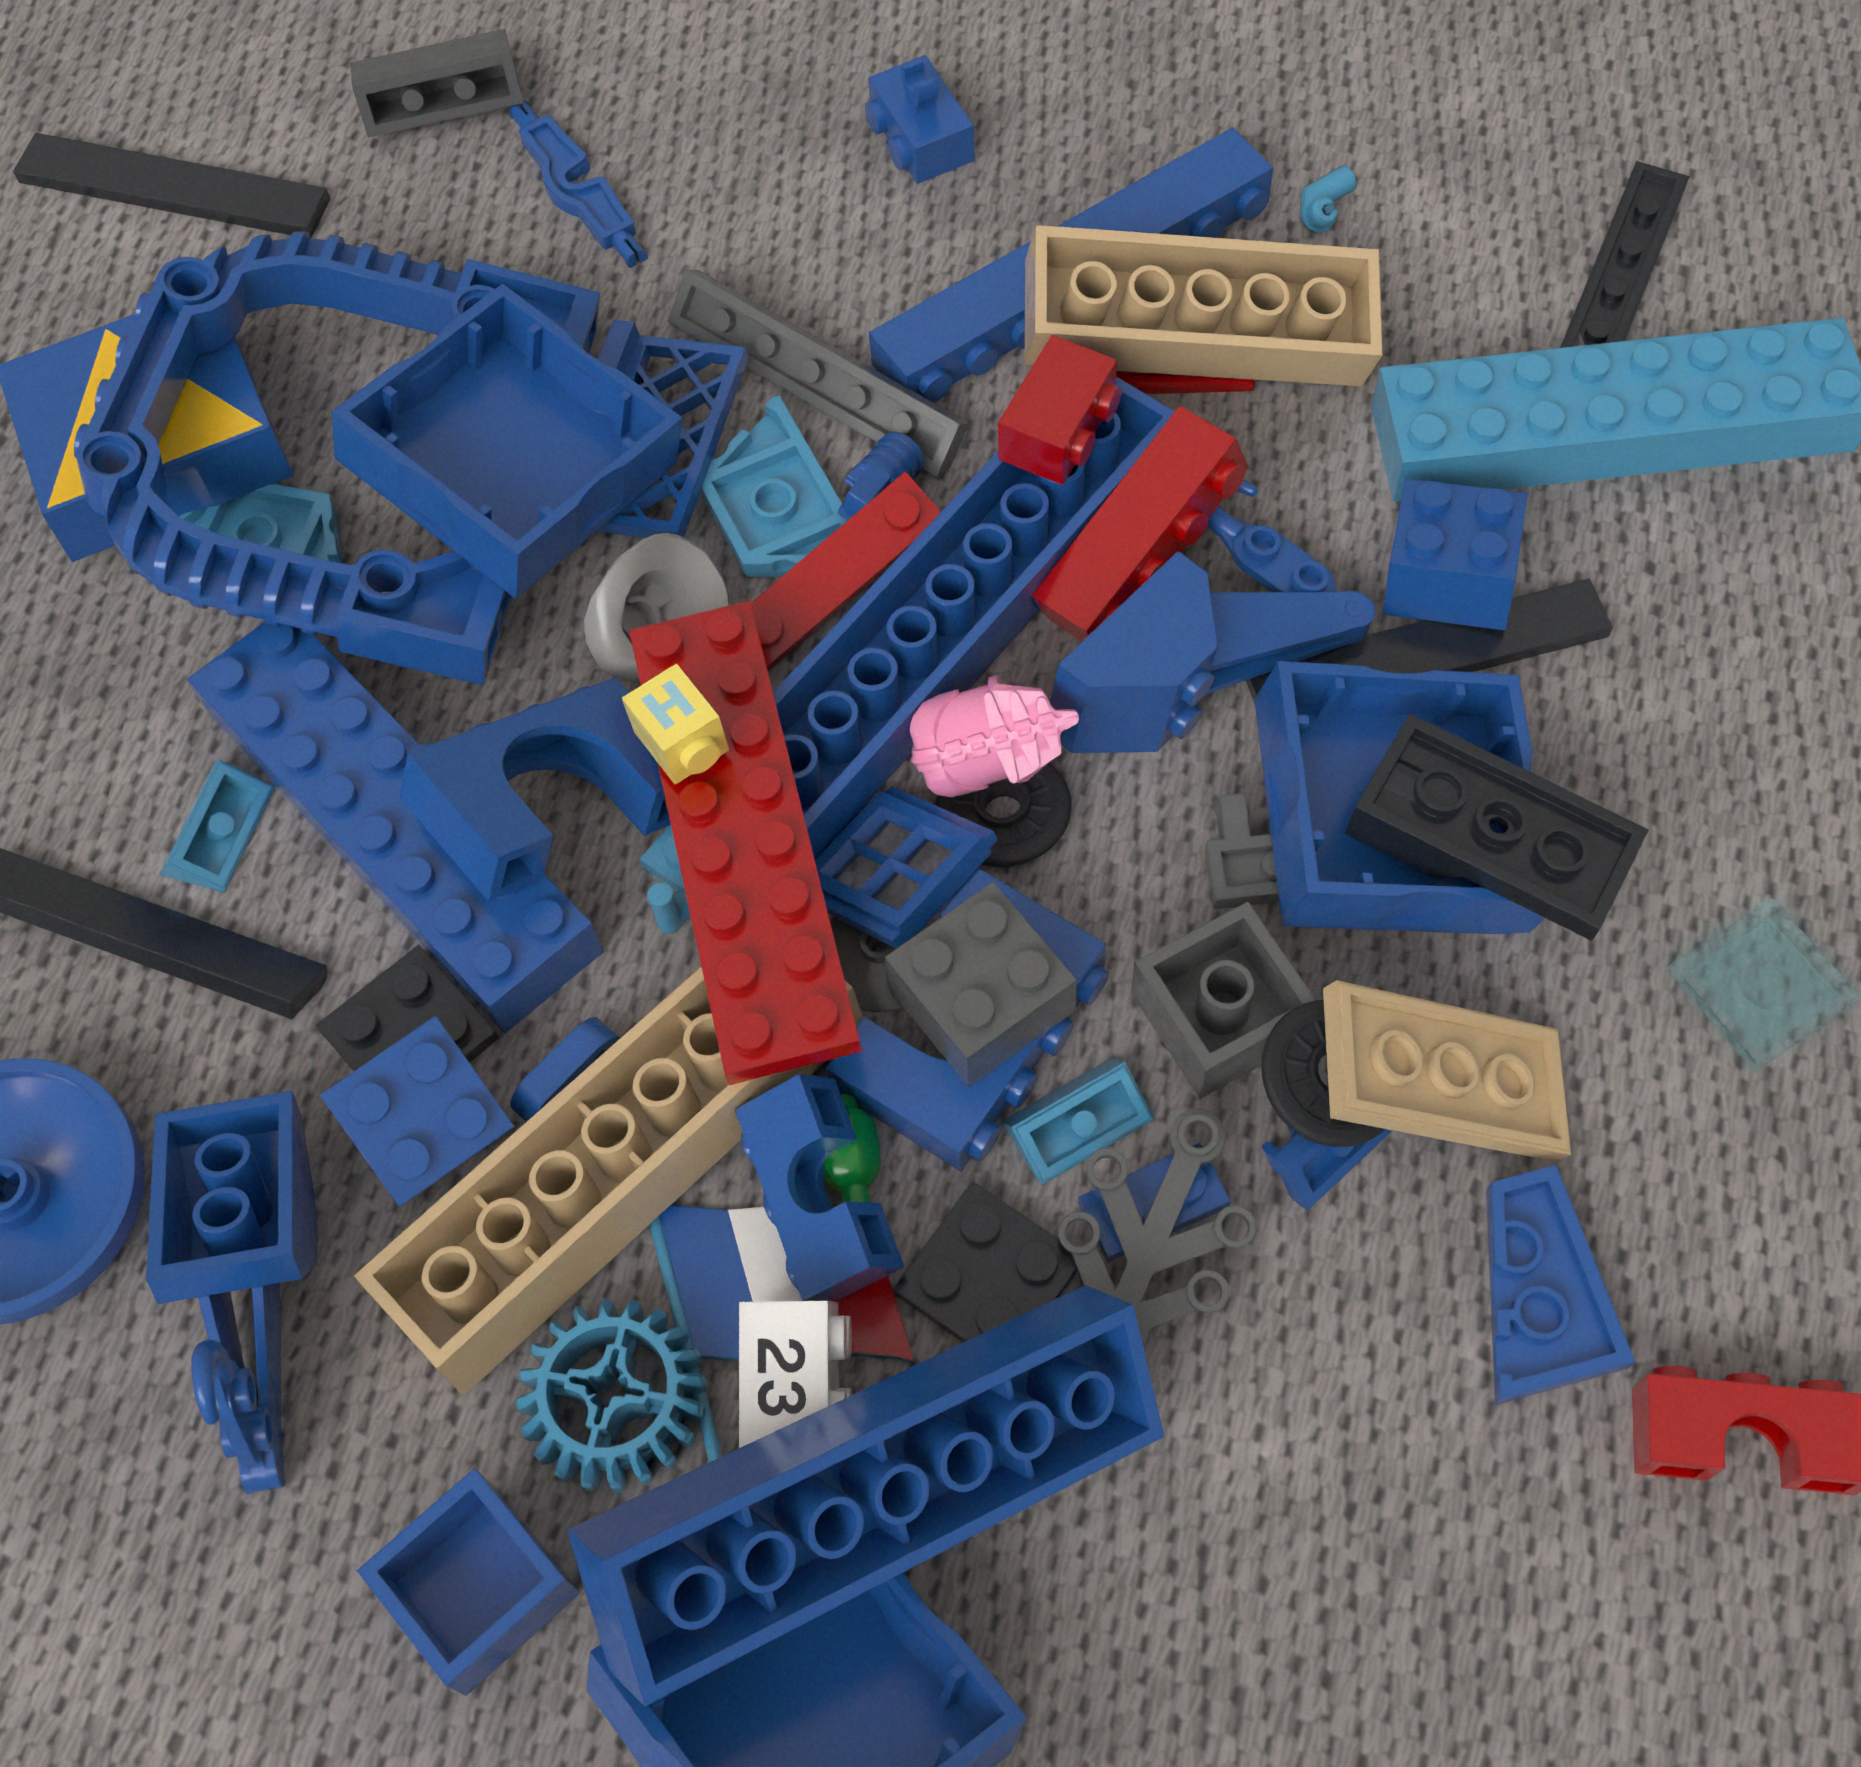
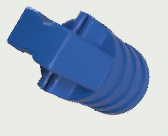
M890 432L885 434L871 452L846 476L844 482L852 488L848 491L845 503L840 506L837 513L848 521L905 471L914 480L924 467V457L919 446L902 433Z

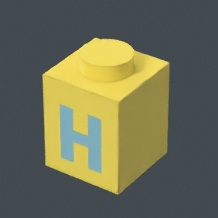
M677 663L622 697L634 733L675 785L691 774H699L708 770L721 755L729 751L718 714Z

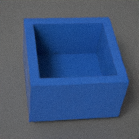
M1405 478L1389 563L1383 615L1506 631L1516 581L1528 493Z
M436 1016L320 1094V1097L399 1207L514 1127Z
M475 1468L356 1570L444 1685L465 1696L473 1691L581 1593L496 1487Z

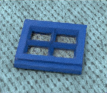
M891 786L886 792L880 791L815 859L828 914L897 949L903 942H907L923 929L992 853L990 848L998 839L994 831Z

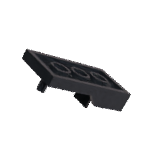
M1409 713L1355 806L1344 834L1432 878L1464 877L1593 941L1601 929L1649 829ZM1496 823L1501 825L1505 833L1492 831L1489 824Z

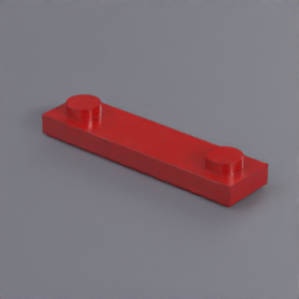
M906 471L751 602L768 671L884 574L939 515L941 510Z

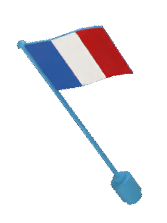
M670 1205L649 1225L675 1327L681 1325L689 1336L681 1350L697 1348L702 1359L739 1362V1302L802 1301L799 1291L788 1277L786 1271L787 1256L777 1228L768 1218L764 1207L724 1210ZM889 1276L840 1300H830L839 1302V1316H851V1357L890 1358L914 1363ZM700 1366L686 1371L687 1373L702 1375ZM706 1392L693 1393V1400L702 1404L706 1410L705 1417L699 1420L708 1459L711 1462L722 1457V1452Z

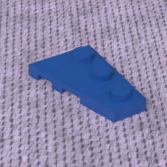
M1557 1165L1491 1182L1486 1190L1495 1405L1629 1369L1635 1363V1359Z

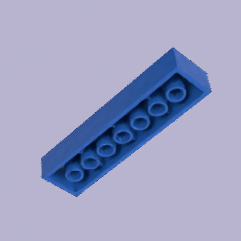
M263 622L186 679L212 718L504 1034L604 952L592 923L545 874H543V878L539 881L488 902L400 799L407 753L416 750L420 745L314 635L303 633L301 628L284 624L278 627Z
M1084 1285L567 1529L609 1671L644 1706H647L1165 1437L1134 1306L1129 1302Z

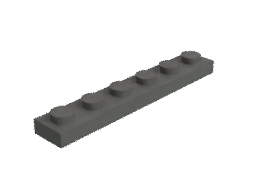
M686 269L667 322L702 342L745 347L749 357L746 365L747 368L876 442L890 432L902 433L908 436L922 451L924 457L923 469L936 477L943 476L949 470L969 426L967 421L699 270Z

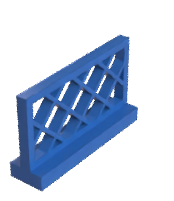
M613 320L598 357L599 361L620 370L680 416L704 403L709 408L710 414L707 420L687 431L683 425L681 427L678 454L688 449L693 455L691 465L671 477H668L666 473L659 478L661 480L660 483L642 492L597 530L598 532L642 538L660 533H672L684 537L749 359L745 347L639 335L635 322ZM651 356L671 358L677 363L651 379L645 373ZM712 363L727 365L724 374L704 385L695 374ZM687 378L695 390L667 404L660 392ZM670 495L672 496L676 506L670 521L646 518L642 512L643 510Z

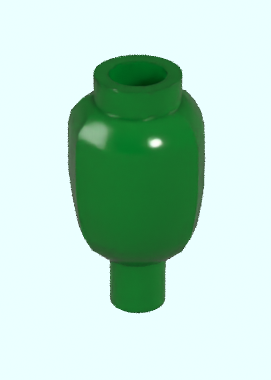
M841 1094L857 1141L834 1150L826 1158L823 1169L824 1181L831 1189L842 1195L843 1203L845 1201L870 1202L868 1188L878 1176L881 1166L880 1144L872 1115L858 1108L855 1096Z

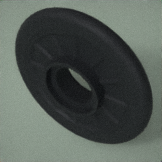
M1051 763L1044 766L1029 781L1023 783H1012L1007 778L988 784L989 788L953 798L939 795L936 797L935 806L994 831L998 840L990 848L992 853L981 864L991 867L1021 865L1045 854L1063 836L1070 820L1072 808L1071 795L1067 783ZM998 797H1010L1020 804L1019 810L1006 818L994 817L986 811V808L992 800Z
M1324 1000L1307 1002L1290 1010L1271 1030L1262 1054L1261 1070L1263 1085L1275 1112L1294 1132L1309 1141L1324 1146L1351 1147L1368 1142L1380 1135L1386 1129L1330 1118L1329 1087L1322 1082L1318 1073L1320 1059L1327 1055Z

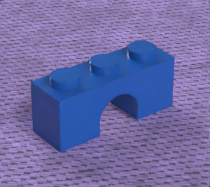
M797 1074L735 1109L742 1129V1147L747 1157L754 1163L764 1191L763 1205L765 1212L777 1228L787 1256L786 1271L788 1277L799 1291L802 1301L840 1300L905 1267L881 1203L845 1201L834 1207L826 1195L823 1173L824 1161L834 1150L857 1141L835 1078Z

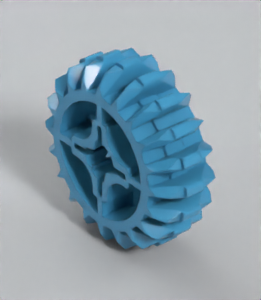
M603 1298L598 1307L599 1318L591 1320L583 1306H575L573 1318L577 1326L566 1331L564 1326L558 1321L551 1322L549 1330L556 1340L555 1344L551 1348L543 1343L531 1344V1354L542 1365L540 1368L519 1370V1380L525 1386L535 1391L518 1397L516 1399V1408L521 1414L533 1416L521 1426V1433L527 1441H540L534 1456L542 1465L552 1463L558 1459L555 1475L561 1481L568 1482L581 1470V1486L586 1491L594 1492L600 1485L603 1471H607V1480L610 1488L615 1493H619L625 1490L627 1484L625 1470L633 1468L635 1475L642 1485L652 1483L653 1474L646 1462L655 1456L658 1457L667 1469L675 1468L677 1460L667 1447L672 1439L682 1446H693L696 1438L686 1426L681 1424V1421L685 1419L696 1422L704 1419L706 1413L704 1406L687 1397H693V1393L706 1392L708 1390V1382L704 1375L686 1372L691 1368L698 1367L703 1362L697 1348L681 1350L689 1336L681 1325L666 1330L668 1317L664 1311L656 1309L643 1320L641 1304L639 1301L631 1299L624 1307L621 1317H618L613 1302L610 1299ZM607 1344L602 1359L595 1366L588 1369L571 1368L587 1352ZM637 1345L650 1350L663 1361L667 1374L666 1393L655 1392L650 1384L635 1379L637 1363L634 1359ZM615 1381H619L627 1394L624 1397H612L609 1407H605L597 1394L599 1391H611ZM559 1396L569 1397L575 1404L588 1407L586 1426L591 1431L588 1445L579 1443L565 1434L558 1413ZM655 1415H658L654 1422L638 1437L624 1444L610 1447L611 1443H617L618 1435L628 1421L635 1418L653 1419Z

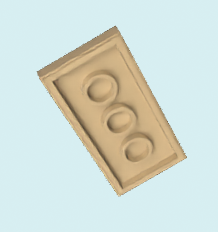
M1338 980L1323 988L1331 1119L1539 1159L1561 1160L1571 1155L1558 1029Z

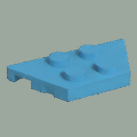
M780 395L771 398L765 404L766 415L750 432L742 429L728 443L726 452L711 461L700 491L746 577H782L847 521L837 513L842 502Z
M270 484L223 504L191 511L179 516L186 521L220 535L343 563L336 506L330 494Z

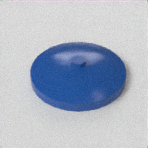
M31 1058L0 1060V1325L19 1322L44 1314L62 1305L89 1286L107 1268L125 1243L135 1223L144 1190L145 1169L143 1151L136 1128L127 1112L97 1081L75 1068L49 1060Z

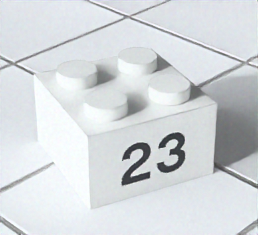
M739 1302V1448L852 1395L851 1388H839V1360L851 1359L852 1351L851 1316H839V1302Z

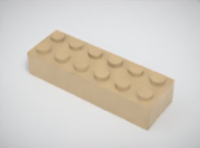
M1036 225L1025 259V365H1033L1051 335L1117 359V371L1363 386L1383 356L1379 249Z

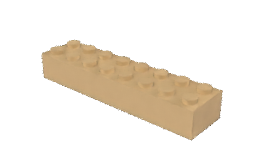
M700 967L359 1270L354 1277L434 1367L464 1397L741 1140L742 1129L735 1112L736 1108L797 1074L812 1075L826 1061L729 1085L724 1074L702 967ZM845 981L857 1026L862 1020L863 1015L853 987Z

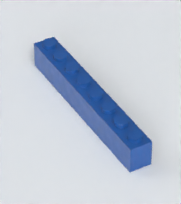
M1232 127L1057 227L1218 238L1225 227L1241 218L1251 220L1265 209L1269 203L1274 167ZM1030 242L870 331L871 362L876 371L929 401L935 402L946 395L952 384L971 373L973 375H982L988 372L996 364L999 357L1017 347L1025 349V259Z

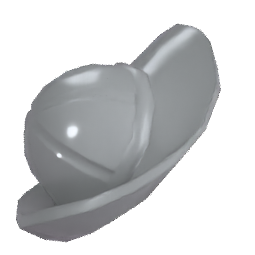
M654 534L642 539L621 554L597 586L590 599L584 618L586 644L600 669L625 680L640 682L629 630L644 627L646 624L648 626L660 623L661 618L672 620L729 606V594L724 578L704 549L677 534Z

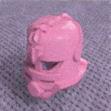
M999 675L991 676L988 678V684L960 693L956 689L939 694L920 705L910 723V734L913 741L911 763L916 765L918 772H923L927 787L939 796L953 798L989 788L988 784L1007 778L1012 783H1023L1029 781L1032 776L1061 754V732L1078 723L1079 713L1075 709L1056 710L1051 706L1047 695L1041 688L1008 685L1002 682Z

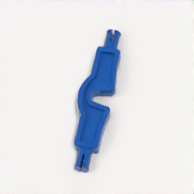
M523 100L524 103L520 104V107L518 105L511 106L509 113L511 118L520 126L519 133L522 145L541 168L545 189L551 201L562 211L579 217L602 248L609 249L614 247L629 268L637 265L636 259L639 263L647 260V252L642 249L633 237L636 234L634 220L619 202L607 179L595 177L580 183H570L580 178L582 174L589 172L590 165L586 153L564 133L552 116L546 115L539 118L526 100Z

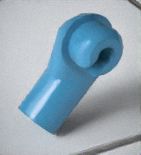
M1345 165L1340 166L1307 185L1302 190L1300 195V220L1311 232H1326L1336 222L1338 209L1335 210V201L1356 188V178L1350 168Z

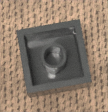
M994 882L885 956L889 990L968 1087H971L1075 1012L1077 979Z
M1249 902L1236 907L1134 962L1131 994L1199 1099L1260 1067L1266 1040L1276 1023L1295 1007L1307 1002L1316 1001Z

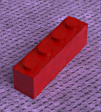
M1179 406L1031 595L1045 616L1082 642L1176 552L1182 553L1187 546L1195 544L1203 535L1208 524V518L1222 500L1231 497L1243 482L1245 471L1249 466L1237 439Z

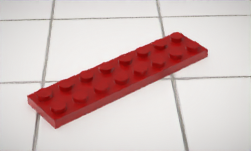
M751 602L737 603L629 630L640 684L643 685L677 663L718 714L729 751L721 755L708 770L699 774H691L676 785L658 764L724 1074L728 1084L733 1085L862 1052Z

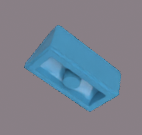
M217 759L159 875L224 893L275 786Z
M1112 1057L1000 1122L1040 1185H1043L1088 1159L1097 1150L1112 1145L1153 1121L1154 1117L1126 1062Z

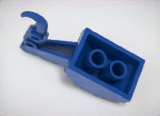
M1243 479L1236 492L1254 497L1258 493V488ZM1219 504L1208 518L1207 526L1222 539L1231 553L1235 564L1271 592H1210L1207 572L1179 551L1176 552L1059 663L1050 704L1056 710L1075 709L1079 713L1078 723L1061 732V745L1070 753L1158 752L1173 735L1183 739L1195 727L1203 713V709L1198 704L1204 695L1271 672L1278 661L1299 662L1326 651L1363 640L1375 616L1374 604L1366 595L1359 592H1337L1334 577L1324 565L1274 529L1238 520L1226 512Z
M293 1091L155 1114L146 1281L157 1304L198 1297L208 1340L198 1343L191 1357L195 1398L205 1423L212 1425L220 1420V1439L226 1458L237 1456L240 1478L246 1494L285 1486L281 1432L280 1283L302 1279L317 1263L315 1194L302 1116ZM252 1288L259 1408H256L257 1395L252 1370L250 1367L245 1368L230 1292Z

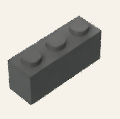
M505 29L350 63L352 88L368 138L524 103Z

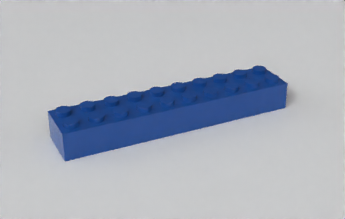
M1116 377V386L1122 389L1117 410L1109 422L1101 420L1095 430V442L1088 460L1082 467L1075 464L1063 485L999 460L997 451L773 691L814 859L832 843L911 755L913 741L910 734V723L920 705L939 694L956 689L959 690V693L969 690L1036 615L1040 607L1031 595L1175 411Z

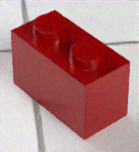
M1051 335L998 421V459L1063 485L1075 464L1082 467L1088 460L1095 442V430L1101 420L1109 422L1117 410L1122 394V389L1116 386L1117 359Z

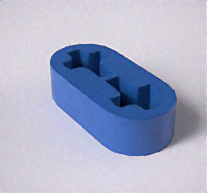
M597 1017L583 1021L518 1085L510 1101L511 1109L527 1122L621 1037Z

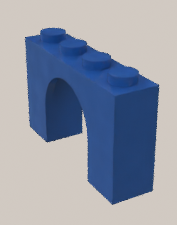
M616 677L590 687H581L571 694L541 705H531L519 713L497 721L479 724L469 731L439 742L426 743L416 750L407 753L400 792L401 801L488 902L541 880L553 834L509 785L508 780L517 775L536 770H555L582 777L600 788L644 836L671 824L658 763L633 731L622 701V697L630 692Z
M978 868L956 891L939 914V919L994 882L1077 979L1075 1009L1080 1001L1091 1005L1103 990L1109 977V971L1104 969L1106 943ZM1069 1015L971 1087H968L947 1060L923 1053L864 1016L856 1026L862 1052L832 1059L826 1067L828 1078H835L840 1094L855 1096L859 1108L962 1172L971 1157L982 1161L989 1154L1001 1133V1127L996 1124L997 1120L1008 1104L1019 1108L1026 1101L1038 1079V1074L1032 1070L1045 1052L1052 1056L1059 1053L1073 1030L1074 1022L1069 1020L1071 1016Z

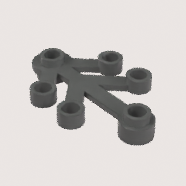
M1205 1109L1187 1110L1181 1113L1173 1122L1169 1133V1144L1174 1157L1144 1226L1126 1183L1128 1164L1125 1157L1115 1149L1103 1148L1094 1152L1087 1162L1086 1174L1088 1181L1094 1188L1100 1190L1128 1262L1116 1290L1096 1246L1100 1238V1227L1096 1219L1086 1212L1077 1211L1065 1216L1059 1225V1241L1066 1251L1072 1253L1083 1284L1133 1304L1143 1348L1148 1341L1151 1328L1196 1311L1201 1313L1216 1312L1226 1304L1229 1297L1228 1283L1220 1273L1214 1270H1201L1190 1278L1187 1287L1142 1301L1153 1274L1223 1247L1229 1249L1243 1248L1252 1241L1256 1234L1257 1224L1253 1214L1242 1206L1232 1205L1221 1210L1214 1221L1169 1237L1199 1167L1215 1160L1225 1143V1130L1222 1122L1215 1114ZM1195 1123L1206 1126L1211 1134L1210 1143L1202 1148H1195L1188 1144L1185 1139V1130L1188 1126ZM1102 1158L1115 1160L1120 1166L1119 1177L1109 1183L1097 1179L1093 1170L1097 1161ZM1228 1215H1238L1245 1220L1248 1230L1243 1239L1231 1240L1224 1235L1222 1221ZM1080 1220L1090 1225L1093 1237L1088 1244L1075 1246L1067 1240L1066 1229L1074 1221ZM1208 1278L1218 1284L1221 1293L1220 1298L1215 1304L1204 1305L1196 1299L1194 1287L1197 1281Z

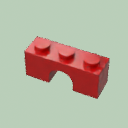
M1660 1366L1654 1368L1652 1374L1648 1373L1632 1388L1634 1474L1708 1481L1726 1468L1725 1437L1728 1429L1731 1427H1745L1763 1435L1774 1447L1780 1463L1781 1488L1845 1495H1857L1861 1492V1394L1844 1392V1385L1840 1382L1832 1380H1806L1799 1382L1798 1388L1771 1385L1769 1376L1758 1373H1733L1726 1375L1725 1381L1698 1378L1697 1370L1690 1367Z

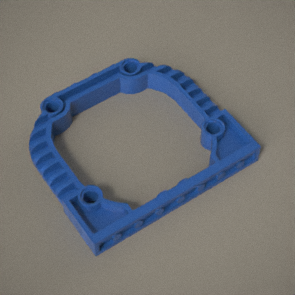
M300 231L293 232L289 239L274 241L271 240L269 234L256 236L251 239L248 247L229 255L227 254V249L223 246L209 254L204 260L194 257L173 259L166 263L159 271L150 293L143 292L140 295L136 306L135 325L130 336L123 335L119 340L115 356L116 366L110 379H102L99 383L95 396V412L90 423L81 424L76 433L74 456L77 459L87 504L96 513L105 516L110 536L128 566L136 574H140L154 584L157 590L167 596L175 595L190 601L192 606L207 609L209 606L226 610L228 615L243 618L247 615L264 619L265 624L280 627L281 624L301 628L303 633L311 635L322 633L338 637V649L340 652L484 686L512 596L455 551L432 559L412 563L405 555L399 552L380 549L368 552L359 558L356 565H349L217 534L180 518L165 504L167 487L158 444L197 355L217 351L229 344L240 331L246 315L250 312L288 304L329 307L439 335L446 325L503 283L565 329L569 336L590 354L598 327L600 292L471 259L466 260L462 273L445 269V264L440 261L431 260L427 265L412 261L411 255L398 251L395 256L378 252V247L373 244L363 243L360 248L345 244L344 238L341 236L329 235L327 240L312 239L308 232Z

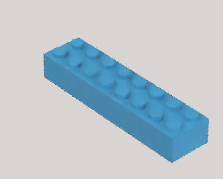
M1844 318L1380 367L1371 410L1392 500L1401 501L1405 478L1503 490L1854 452L1861 442V365Z

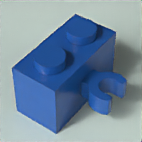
M926 55L868 77L870 102L865 103L866 117L876 135L884 132L888 138L889 152L898 170L901 171L907 168L916 183L919 184L975 161L974 125Z

